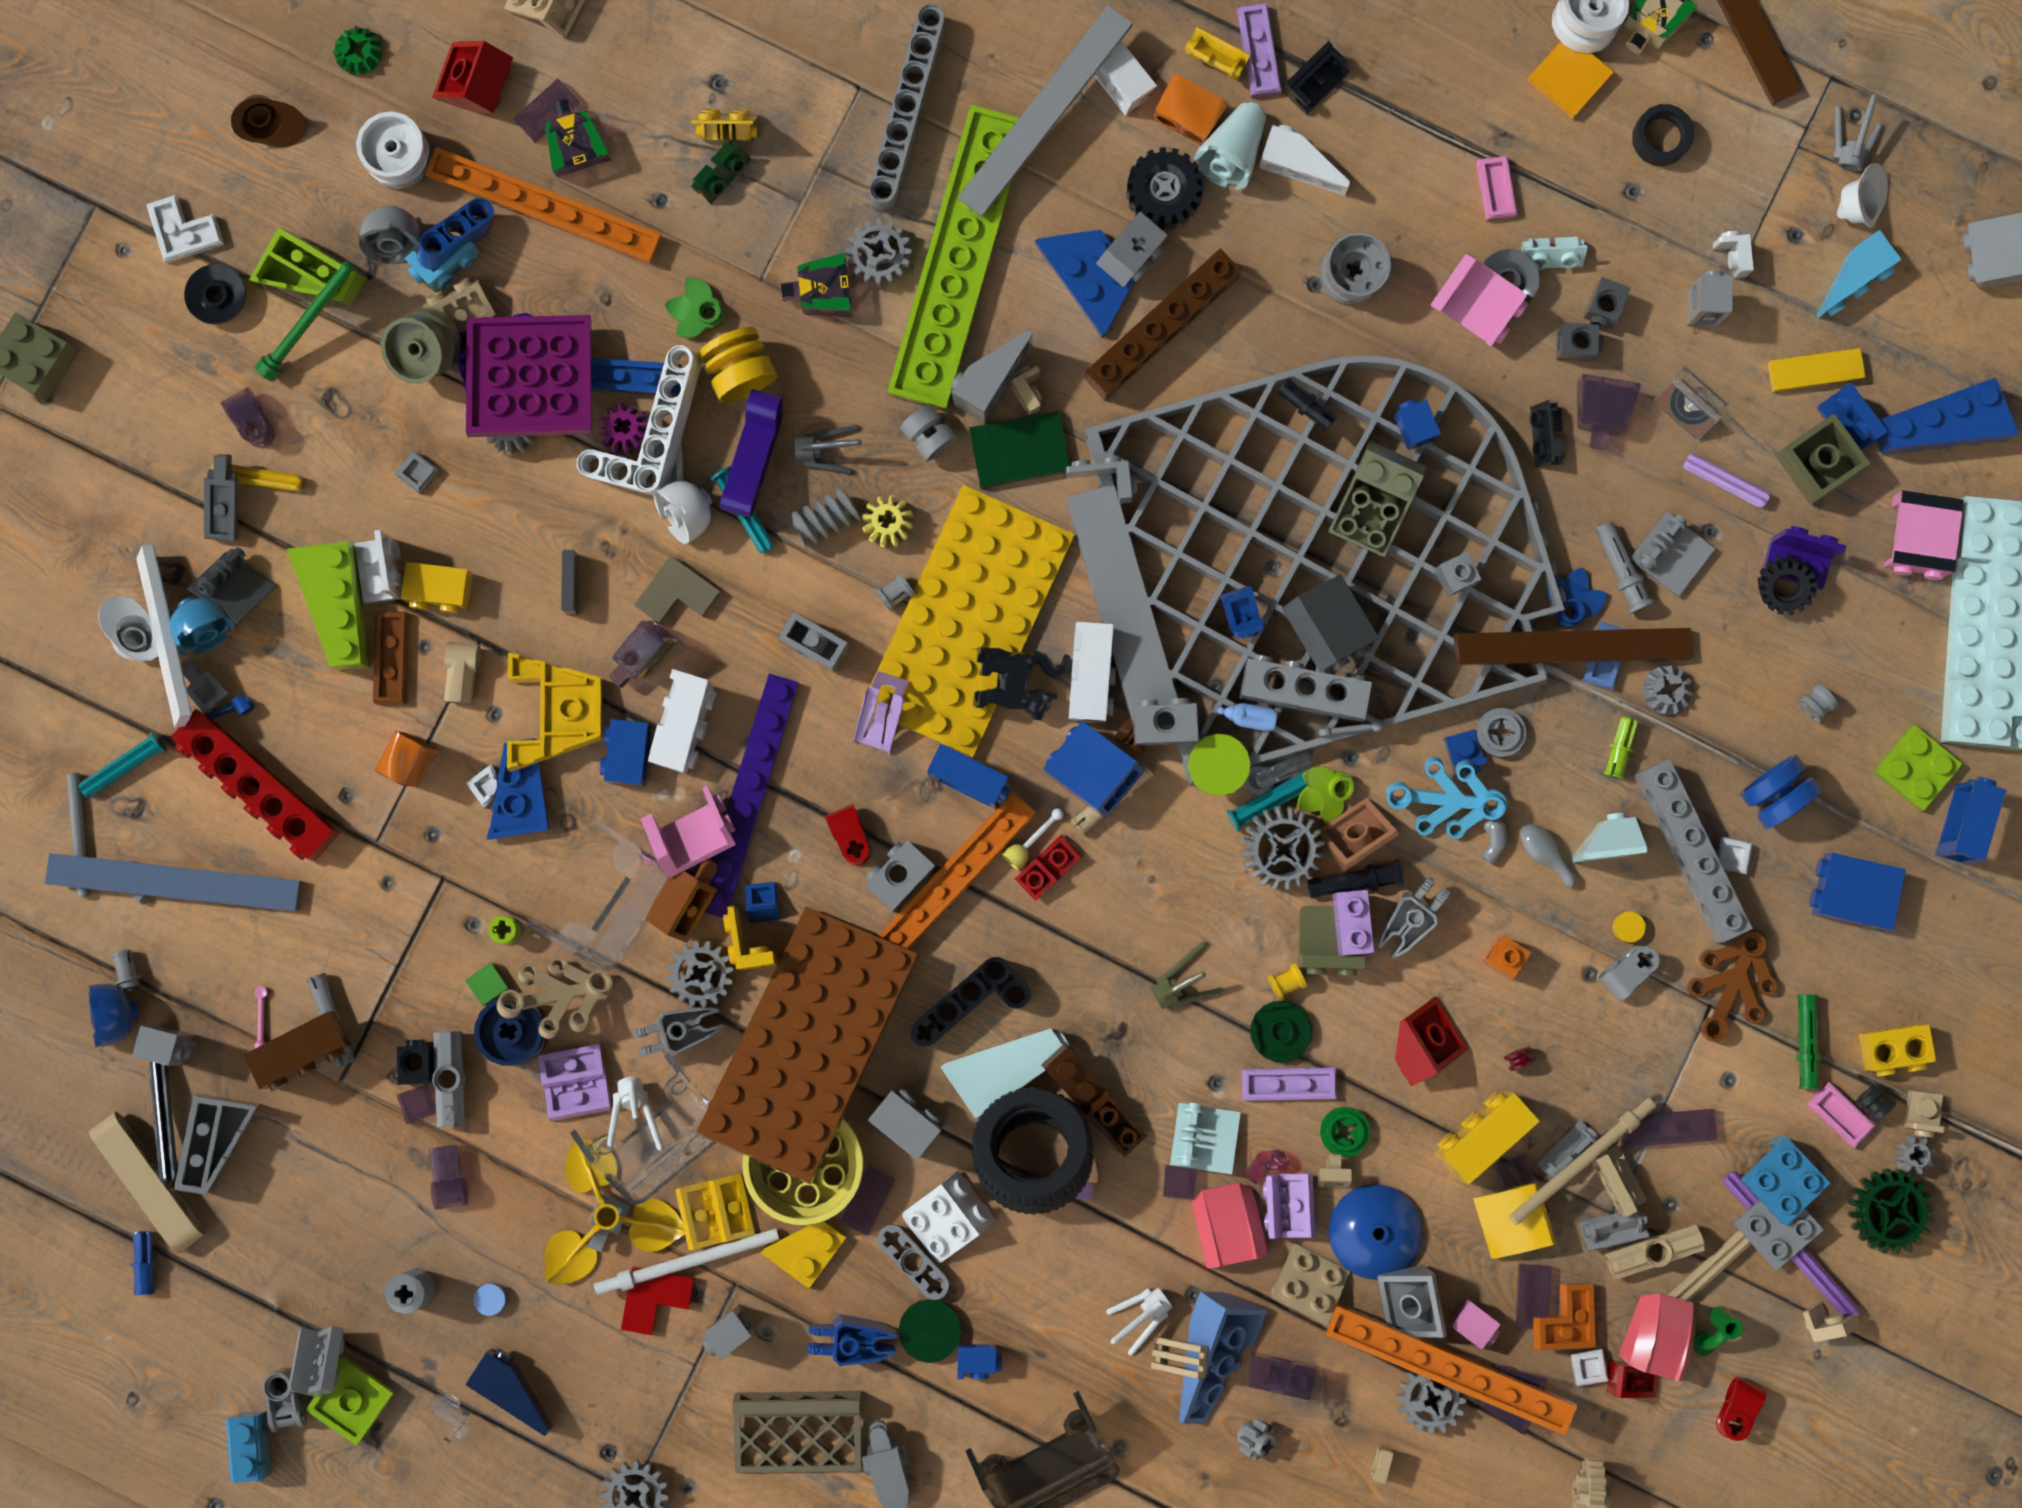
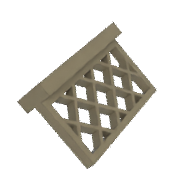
M861 1391L735 1393L732 1402L735 1473L844 1472L862 1470ZM809 1416H817L825 1424L815 1435L802 1425ZM840 1416H854V1427L846 1435L833 1424ZM741 1417H754L762 1426L750 1436L741 1428ZM777 1417H786L793 1424L783 1436L770 1425ZM797 1428L809 1439L799 1451L786 1440ZM828 1428L841 1439L831 1450L827 1449L818 1440ZM765 1429L778 1440L768 1451L755 1441ZM853 1434L854 1443L849 1439ZM742 1437L746 1440V1442L743 1445ZM846 1443L855 1452V1462H841L834 1454ZM781 1444L794 1455L787 1463H778L771 1456ZM812 1444H815L825 1454L818 1463H810L802 1455ZM749 1445H752L762 1455L756 1463L742 1464V1452ZM798 1459V1460L801 1461L802 1463H794V1462Z

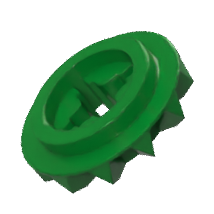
M354 26L353 29L348 31L343 30L342 35L335 39L333 54L342 70L353 75H363L374 70L382 58V45L377 35L368 28L364 29ZM352 42L358 46L365 45L361 49L364 56L363 60L355 53L350 55L353 52Z
M1342 1106L1329 1111L1321 1121L1319 1134L1324 1147L1332 1154H1338L1341 1157H1351L1360 1153L1366 1147L1370 1138V1126L1366 1117L1360 1111ZM1337 1120L1344 1126L1356 1124L1349 1132L1353 1143L1344 1137L1333 1139L1340 1131Z

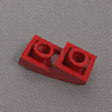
M1061 834L1014 879L1037 901L1083 856Z

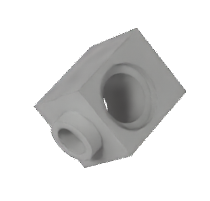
M1468 551L1440 564L1434 570L1448 598L1476 585L1481 580Z

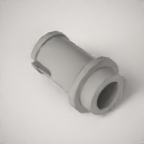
M122 950L113 953L111 957L114 961L118 977L116 986H120L125 991L138 988L141 976L137 975L132 950Z

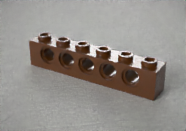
M1220 248L1085 371V380L1106 401L1239 279L1241 269Z

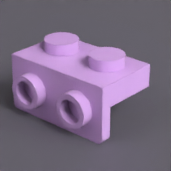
M1277 1173L1267 1175L1263 1185V1195L1267 1200L1268 1212L1265 1215L1264 1224L1266 1231L1269 1233V1239L1315 1237L1313 1174Z

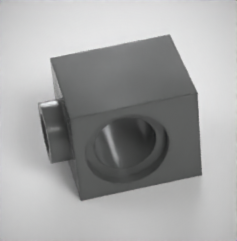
M1601 277L1595 285L1584 318L1590 320V324L1600 325V329H1607L1608 327L1612 329L1619 321L1630 287ZM1599 301H1609L1613 310L1611 312L1602 310Z
M1562 323L1557 329L1556 360L1593 362L1598 353L1603 351L1604 336L1599 334L1600 325ZM1574 337L1584 338L1587 342V348H1578L1574 343Z

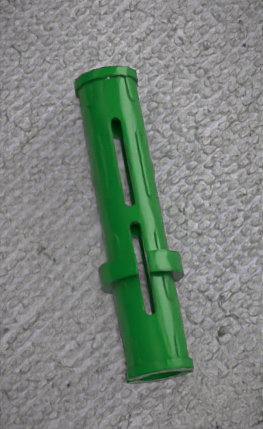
M1797 995L1799 1054H1796V1061H1799L1800 1066L1799 1089H1820L1819 1061H1822V1054H1819L1818 995Z

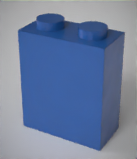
M1083 721L1068 732L1066 741L1058 750L1050 754L1043 768L1053 780L1105 819H1107L1145 772L1136 760Z
M1836 853L1824 854L1823 859L1820 858L1816 866V876L1819 879L1817 889L1814 888L1810 896L1809 905L1813 907L1811 915L1881 931H1892L1895 926L1906 869Z

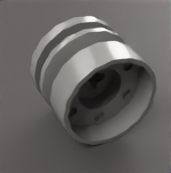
M1364 232L1348 233L1338 239L1322 259L1319 270L1321 285L1326 294L1338 303L1346 305L1362 304L1372 298L1387 281L1391 269L1390 254L1384 243L1374 235ZM1351 266L1356 267V275L1353 278L1349 276V268Z

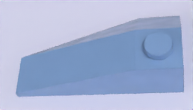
M1200 1291L1190 1318L1188 1342L1208 1346L1205 1379L1184 1376L1179 1416L1181 1423L1203 1424L1206 1422L1225 1391L1223 1383L1232 1371L1237 1372L1241 1366V1363L1238 1362L1239 1357L1247 1345L1252 1348L1257 1340L1268 1311L1265 1307L1223 1292ZM1187 1350L1186 1356L1199 1358L1200 1353ZM1185 1363L1186 1368L1198 1370V1365Z

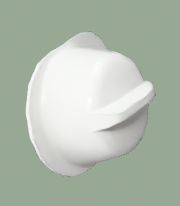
M1878 163L1870 164L1860 179L1843 187L1841 201L1837 210L1838 218L1847 219L1850 223H1865L1869 228L1875 226L1877 218L1884 208L1888 194L1887 177L1881 165Z
M113 596L105 600L99 609V625L112 642L117 654L125 659L141 662L151 661L158 657L150 617L147 612L133 599L125 596Z

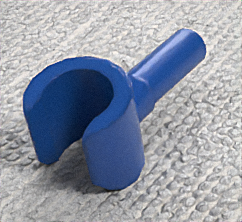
M237 696L226 706L210 711L209 716L213 719L236 710L237 714L241 717L253 711L255 706L249 697Z

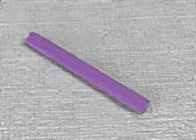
M1732 1171L1724 1177L1723 1183L1748 1210L1759 1199L1741 1181V1175L1736 1171ZM1805 1247L1791 1258L1839 1313L1842 1312L1844 1317L1855 1314L1858 1316L1860 1314V1309Z

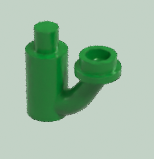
M1718 1306L1711 1309L1710 1322L1717 1329V1332L1714 1335L1708 1332H1699L1695 1335L1693 1349L1697 1354L1701 1356L1710 1355L1714 1352L1715 1348L1722 1346L1728 1340L1737 1339L1743 1331L1742 1324L1728 1308Z

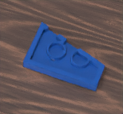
M504 743L497 792L493 802V814L487 840L550 831L540 762L516 771H508L507 743Z

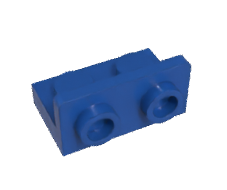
M1851 382L1817 407L1824 419L1835 413L1861 450L1888 432Z

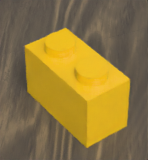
M406 562L401 599L409 603V607L413 609L428 610V605L439 606V611L458 614L459 609L468 610L473 574L469 570L462 568Z

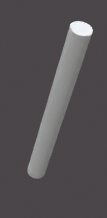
M79 773L66 774L74 856L87 857L82 798L78 786L80 776ZM77 888V897L90 896V889Z

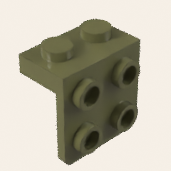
M1303 906L1300 909L1299 968H1307V974L1326 975V969H1338V975L1357 976V970L1365 969V957L1362 954L1338 956L1334 906Z

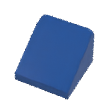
M776 882L745 885L746 910L749 922L779 920L780 911Z

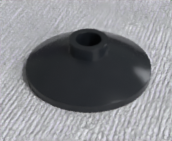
M209 264L196 270L189 277L184 290V300L189 312L199 321L211 325L223 324L235 318L242 310L246 299V289L242 278L233 269L221 264ZM221 292L223 294L222 300L215 302L214 295Z

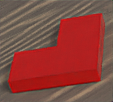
M633 1266L631 1272L643 1268ZM670 1273L634 1284V1288L628 1289L620 1330L653 1335L658 1304L688 1310L695 1277Z

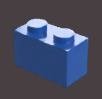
M611 719L610 726L605 727L603 742L605 745H608L607 756L602 757L600 763V775H604L605 782L645 787L652 729L649 723Z

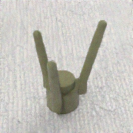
M1205 941L1190 951L1168 972L1155 979L1157 984L1152 986L1151 990L1162 1009L1170 1006L1172 1010L1179 1005L1208 998L1223 992L1222 988H1216L1178 998L1183 995L1182 989L1206 976L1205 972H1200L1178 984L1175 979L1168 981L1207 946Z

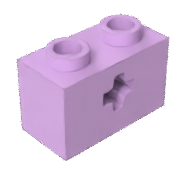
M1368 890L1332 894L1338 956L1374 953Z

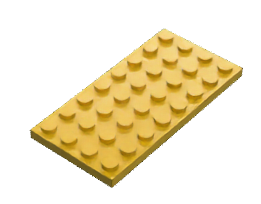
M962 485L914 589L916 595L910 598L874 676L875 679L878 671L909 681L902 696L905 700L898 725L974 758L997 707L993 703H988L984 708L974 707V692L997 688L998 675L992 672L990 676H979L982 663L976 662L978 647L1001 648L1008 652H1022L1075 534ZM887 685L881 686L874 714L876 713L879 701L887 703L888 707L885 719H887L895 688Z

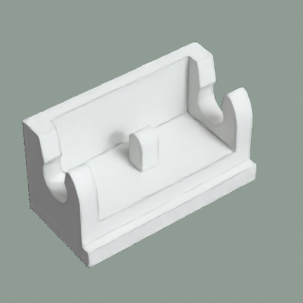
M1122 41L1094 75L1125 116L1150 98L1148 94L1157 87Z

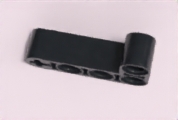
M991 957L913 1024L911 1038L919 1046H930L994 991L1005 1004L1017 1009L1022 1008L1028 1003L1030 990L1003 958ZM993 962H999L1005 968V974L999 980H993L987 975V968ZM971 982L977 983L981 987V996L974 1001L965 998L963 993L966 984ZM1017 985L1024 989L1026 996L1023 1002L1014 1004L1009 1001L1007 992L1012 986ZM945 1003H953L957 1007V1017L952 1021H946L940 1015V1009ZM934 1013L937 1021L944 1025L945 1029L940 1031L939 1027L936 1026L930 1032L931 1040L926 1038L920 1040L917 1037L920 1033L919 1025L929 1026L933 1022V1020L929 1019V1016Z

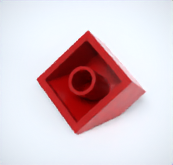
M486 41L452 42L432 98L474 113H494L501 100L500 93L504 82L510 75L513 57Z

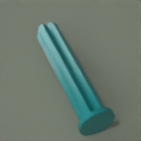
M731 466L711 477V481H716L722 492ZM754 511L751 517L736 514L759 553H766L774 547L771 538Z
M151 731L149 733L150 737L79 783L80 791L85 797H92L158 752L165 753L167 751L165 743L156 732Z
M1304 772L1232 811L1227 809L1226 814L1237 832L1241 831L1240 827L1253 821L1252 818L1254 816H1262L1263 810L1271 811L1275 806H1280L1299 796L1302 790L1308 786L1302 777Z

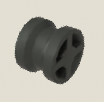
M1879 1083L1869 1087L1855 1101V1104L1860 1109H1865L1868 1112V1118L1873 1123L1885 1117L1897 1103L1892 1097H1887L1884 1094V1088Z

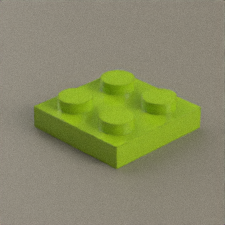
M1913 724L1909 726L1872 773L1922 812L1961 767L1962 763Z
M343 1356L337 1365L339 1379L333 1392L314 1397L305 1410L355 1446H358L396 1391L346 1356Z

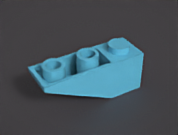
M1880 230L1858 244L1845 256L1816 313L1818 318L1827 312L1830 316H1833L1847 306L1844 300L1851 295L1855 299L1859 298L1871 289L1869 286L1870 282L1876 278L1882 282L1896 272L1893 266L1902 259Z

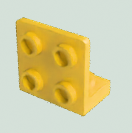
M735 906L727 907L728 914L723 915L725 932L732 936L733 945L728 946L730 964L736 965V969L741 971L778 965V953L770 951L769 947L766 946L748 949V955H746L740 909Z

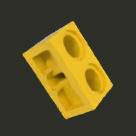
M1916 1024L1859 1033L1865 1071H1876L1877 1076L1896 1074L1895 1068L1907 1066V1071L1927 1069L1926 1063L1936 1062L1930 1024ZM1912 1040H1915L1919 1046L1918 1053L1914 1057L1908 1052V1044ZM1882 1044L1888 1050V1056L1883 1062L1877 1057V1049Z

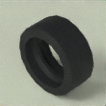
M1659 104L1649 108L1639 118L1632 132V144L1637 155L1644 162L1654 166H1668L1677 162L1688 151L1694 138V126L1690 117L1681 108L1671 104ZM1656 119H1666L1673 122L1680 132L1678 146L1669 152H1661L1654 149L1645 137L1648 124Z

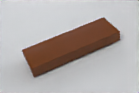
M376 611L374 704L406 705L408 612Z

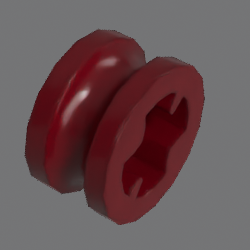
M1530 1046L1504 1056L1505 1061L1510 1062L1509 1071L1520 1069L1536 1061L1535 1057L1529 1055Z

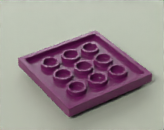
M591 315L467 318V437L592 434Z

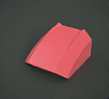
M1238 1182L1202 1190L1191 1201L1206 1268L1222 1267L1268 1255L1252 1188Z
M1662 1293L1641 1296L1618 1356L1628 1365L1642 1372L1651 1373L1677 1382L1683 1381L1692 1354L1696 1331L1697 1311L1694 1303Z

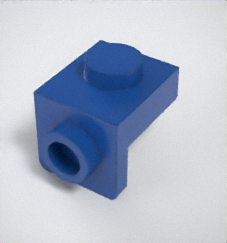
M1250 586L1220 595L1229 628L1236 638H1251L1259 633L1258 631L1265 629V624L1260 618L1253 589Z

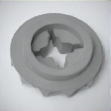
M1673 665L1660 666L1652 670L1644 680V699L1647 705L1657 713L1664 715L1678 713L1689 705L1693 695L1692 680L1688 678L1684 670L1678 669ZM1664 681H1667L1669 685H1679L1672 692L1673 698H1670L1668 694L1657 695V692L1665 687Z
M1495 708L1480 718L1476 734L1479 745L1486 753L1500 758L1513 755L1523 746L1526 738V727L1522 718L1516 712L1507 708ZM1500 720H1502L1501 725H1503L1504 730L1513 732V734L1503 737L1501 746L1499 745L1498 736L1488 733V731L1498 728Z

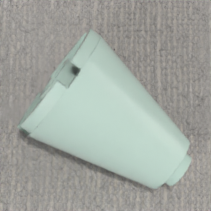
M1253 102L1241 103L1197 149L1193 159L1194 161L1198 160L1200 164L1199 172H1202V175L1209 181L1226 188L1228 183L1236 185L1234 190H1240L1247 186L1252 176L1266 121V115L1261 106Z

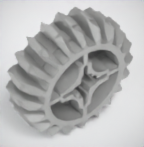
M1275 806V816L1272 817L1271 813L1265 809L1263 810V816L1266 820L1262 822L1257 816L1252 818L1253 822L1258 825L1255 830L1250 826L1245 827V831L1252 836L1251 839L1241 838V843L1249 845L1250 848L1241 850L1240 854L1244 857L1251 856L1250 859L1243 863L1244 867L1251 868L1256 866L1250 875L1255 879L1262 874L1260 878L1261 885H1267L1270 879H1272L1271 887L1274 890L1279 888L1280 881L1283 882L1285 890H1290V880H1294V883L1300 887L1302 886L1300 876L1304 875L1308 880H1311L1313 876L1307 870L1310 867L1315 870L1320 869V865L1314 862V858H1324V853L1316 851V848L1324 846L1325 842L1320 839L1314 840L1322 831L1320 828L1310 830L1315 820L1308 818L1303 822L1305 812L1300 810L1293 817V807L1288 806L1285 815H1283L1281 807ZM1283 823L1297 826L1293 832L1289 831L1285 835H1277L1271 829V827ZM1264 835L1269 841L1270 846L1264 855L1265 858L1260 861L1258 847ZM1304 835L1306 839V853L1301 861L1296 855V846ZM1273 837L1283 844L1289 842V846L1286 847L1289 849L1288 853L1292 856V859L1282 852L1276 854V850L1279 849L1276 847L1277 843L1273 840ZM1280 861H1288L1294 867V869L1286 872L1268 870L1272 864L1275 866Z

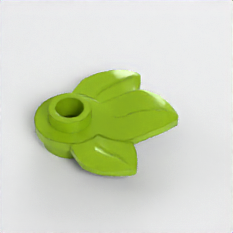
M1316 766L1306 770L1302 777L1308 786L1300 793L1297 807L1306 812L1320 811L1322 821L1328 824L1342 814L1345 800L1349 799L1354 792L1353 779L1346 772H1332L1325 766ZM1340 781V787L1337 790H1334L1336 784Z

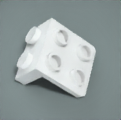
M958 1170L902 1214L904 1221L937 1263L943 1262L996 1221L991 1215L989 1208L982 1203L968 1180Z

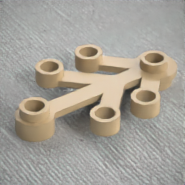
M555 957L551 959L547 971L549 975L539 971L535 965L530 963L524 964L518 974V979L521 983L525 985L536 983L548 989V991L522 996L515 990H506L501 993L498 999L497 1010L502 1017L508 1019L517 1017L521 1010L555 1003L548 1017H545L539 1026L540 1035L546 1039H551L556 1036L559 1030V1022L572 999L585 996L579 1010L572 1012L568 1020V1026L571 1030L581 1032L585 1030L589 1022L588 1016L596 1001H603L609 998L614 986L611 977L604 971L597 970L587 974L569 965L565 959ZM558 965L562 970H556L553 966ZM524 972L532 973L533 977L526 976ZM566 976L578 984L569 986L557 979ZM593 985H598L601 989H596ZM504 1005H511L514 1009H508ZM579 1018L583 1021V1023L578 1024L574 1021V1019ZM544 1025H550L554 1030L549 1031Z

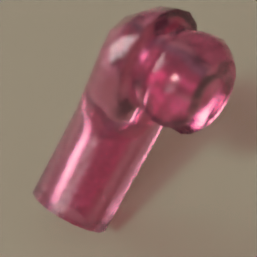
M1277 1149L1260 1152L1254 1158L1244 1177L1257 1185L1266 1170L1278 1169L1279 1171H1284L1287 1169L1290 1162L1289 1158L1283 1151Z

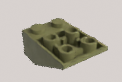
M1370 441L1328 532L1385 557L1424 477L1427 466Z

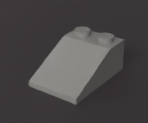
M1026 330L968 366L964 374L959 372L951 384L954 406L985 424L1014 378V374L1019 370L1032 349L1033 333Z

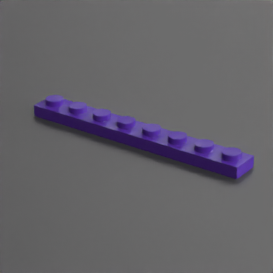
M768 674L725 815H729L736 831L731 833L736 845L713 856L711 861L716 863L717 871L710 884L718 890L705 913L723 918V915L728 914L727 907L731 906L799 682Z

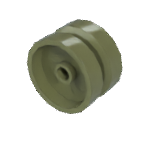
M420 308L392 321L383 331L380 342L382 358L387 368L397 378L407 383L417 384L426 382L451 369L459 360L462 349L461 337L455 323L445 313L434 308Z

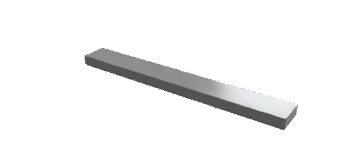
M1109 5L1105 8L958 196L959 201L983 218L1132 28V23Z

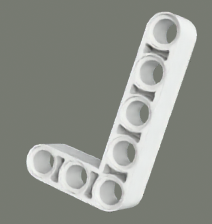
M676 345L668 351L638 461L588 449L583 451L577 458L576 466L578 471L595 481L652 496L654 493H658L657 490L669 484L701 369L699 355L684 345ZM687 354L689 356L688 364L684 368H679L680 358ZM680 384V394L675 398H671V389L675 385ZM672 414L673 421L671 425L663 428L662 422L664 417ZM663 443L665 447L664 453L656 458L654 450L659 444ZM598 458L599 467L595 472L591 473V461ZM626 465L628 473L624 479L619 480L618 471L622 466ZM655 473L656 482L652 487L648 488L646 484L647 477Z

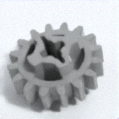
M877 218L875 226H871L867 220L865 221L866 229L861 230L855 227L854 230L857 237H848L847 239L852 248L845 249L846 256L853 257L847 261L849 268L857 267L854 271V276L858 278L864 275V283L867 285L871 279H875L877 287L881 286L883 279H886L889 285L893 284V275L899 278L903 277L901 267H910L909 261L905 259L912 256V250L905 248L910 244L909 237L901 238L904 233L903 228L900 227L894 231L893 221L891 220L886 226H882L880 218ZM878 234V236L868 239V237ZM891 239L897 243L899 253H896V250L890 247ZM880 248L884 249V254L874 257L873 251L878 252ZM859 252L867 257L866 267L859 259ZM890 266V268H888V269H886V270L879 271L880 269H882V268H884V267Z
M698 940L694 941L693 949H690L686 944L682 945L684 953L680 955L674 952L672 956L677 960L676 963L667 964V968L673 970V975L667 976L666 980L674 981L675 983L670 992L679 991L681 993L678 998L679 1002L689 998V1007H695L697 1001H700L701 1006L707 1008L709 999L714 1004H718L719 998L717 995L720 993L727 996L729 993L724 988L725 985L734 984V981L728 978V974L735 971L734 968L726 966V963L730 961L729 956H720L723 950L721 946L717 947L714 951L711 950L712 942L709 941L705 943L704 948H701ZM705 953L712 956L714 960L708 963L702 962L696 954ZM686 962L688 965L686 975L680 978L681 967ZM697 966L700 969L711 968L704 975L706 979L704 982L699 979L689 981L696 975L697 971L695 968ZM721 970L720 982L715 988L713 983L716 972ZM697 986L701 988L705 995H695L686 989Z
M1406 1372V1376L1409 1379L1408 1383L1399 1382L1398 1384L1404 1390V1393L1396 1395L1397 1400L1404 1402L1398 1408V1411L1400 1413L1408 1412L1404 1419L1405 1422L1409 1425L1416 1421L1415 1429L1418 1432L1426 1426L1427 1432L1430 1435H1433L1435 1427H1438L1442 1433H1445V1424L1448 1422L1456 1426L1457 1423L1453 1417L1455 1414L1463 1416L1464 1412L1458 1406L1459 1404L1466 1403V1399L1458 1394L1461 1392L1444 1385L1437 1387L1433 1385L1429 1378ZM1418 1384L1419 1389L1416 1396L1411 1397L1414 1387ZM1427 1388L1435 1396H1438L1434 1399L1435 1410L1427 1402H1424L1428 1399L1427 1393L1429 1392ZM1451 1401L1448 1411L1444 1414L1443 1410L1446 1403ZM1426 1411L1430 1414L1432 1420L1421 1418L1415 1412Z
M639 1459L634 1461L632 1467H629V1464L625 1461L621 1464V1472L616 1468L610 1471L613 1480L606 1478L602 1484L608 1490L600 1493L601 1498L607 1499V1502L601 1508H667L662 1501L668 1500L670 1493L663 1492L662 1489L669 1484L668 1480L659 1481L658 1478L662 1471L659 1469L654 1473L651 1472V1462H648L642 1468L640 1467ZM628 1475H640L645 1478L643 1480H633ZM616 1486L620 1492V1502L618 1504L615 1501ZM652 1487H654L656 1494L654 1505L652 1504L653 1501L649 1498ZM639 1490L641 1492L639 1499L630 1500V1494Z

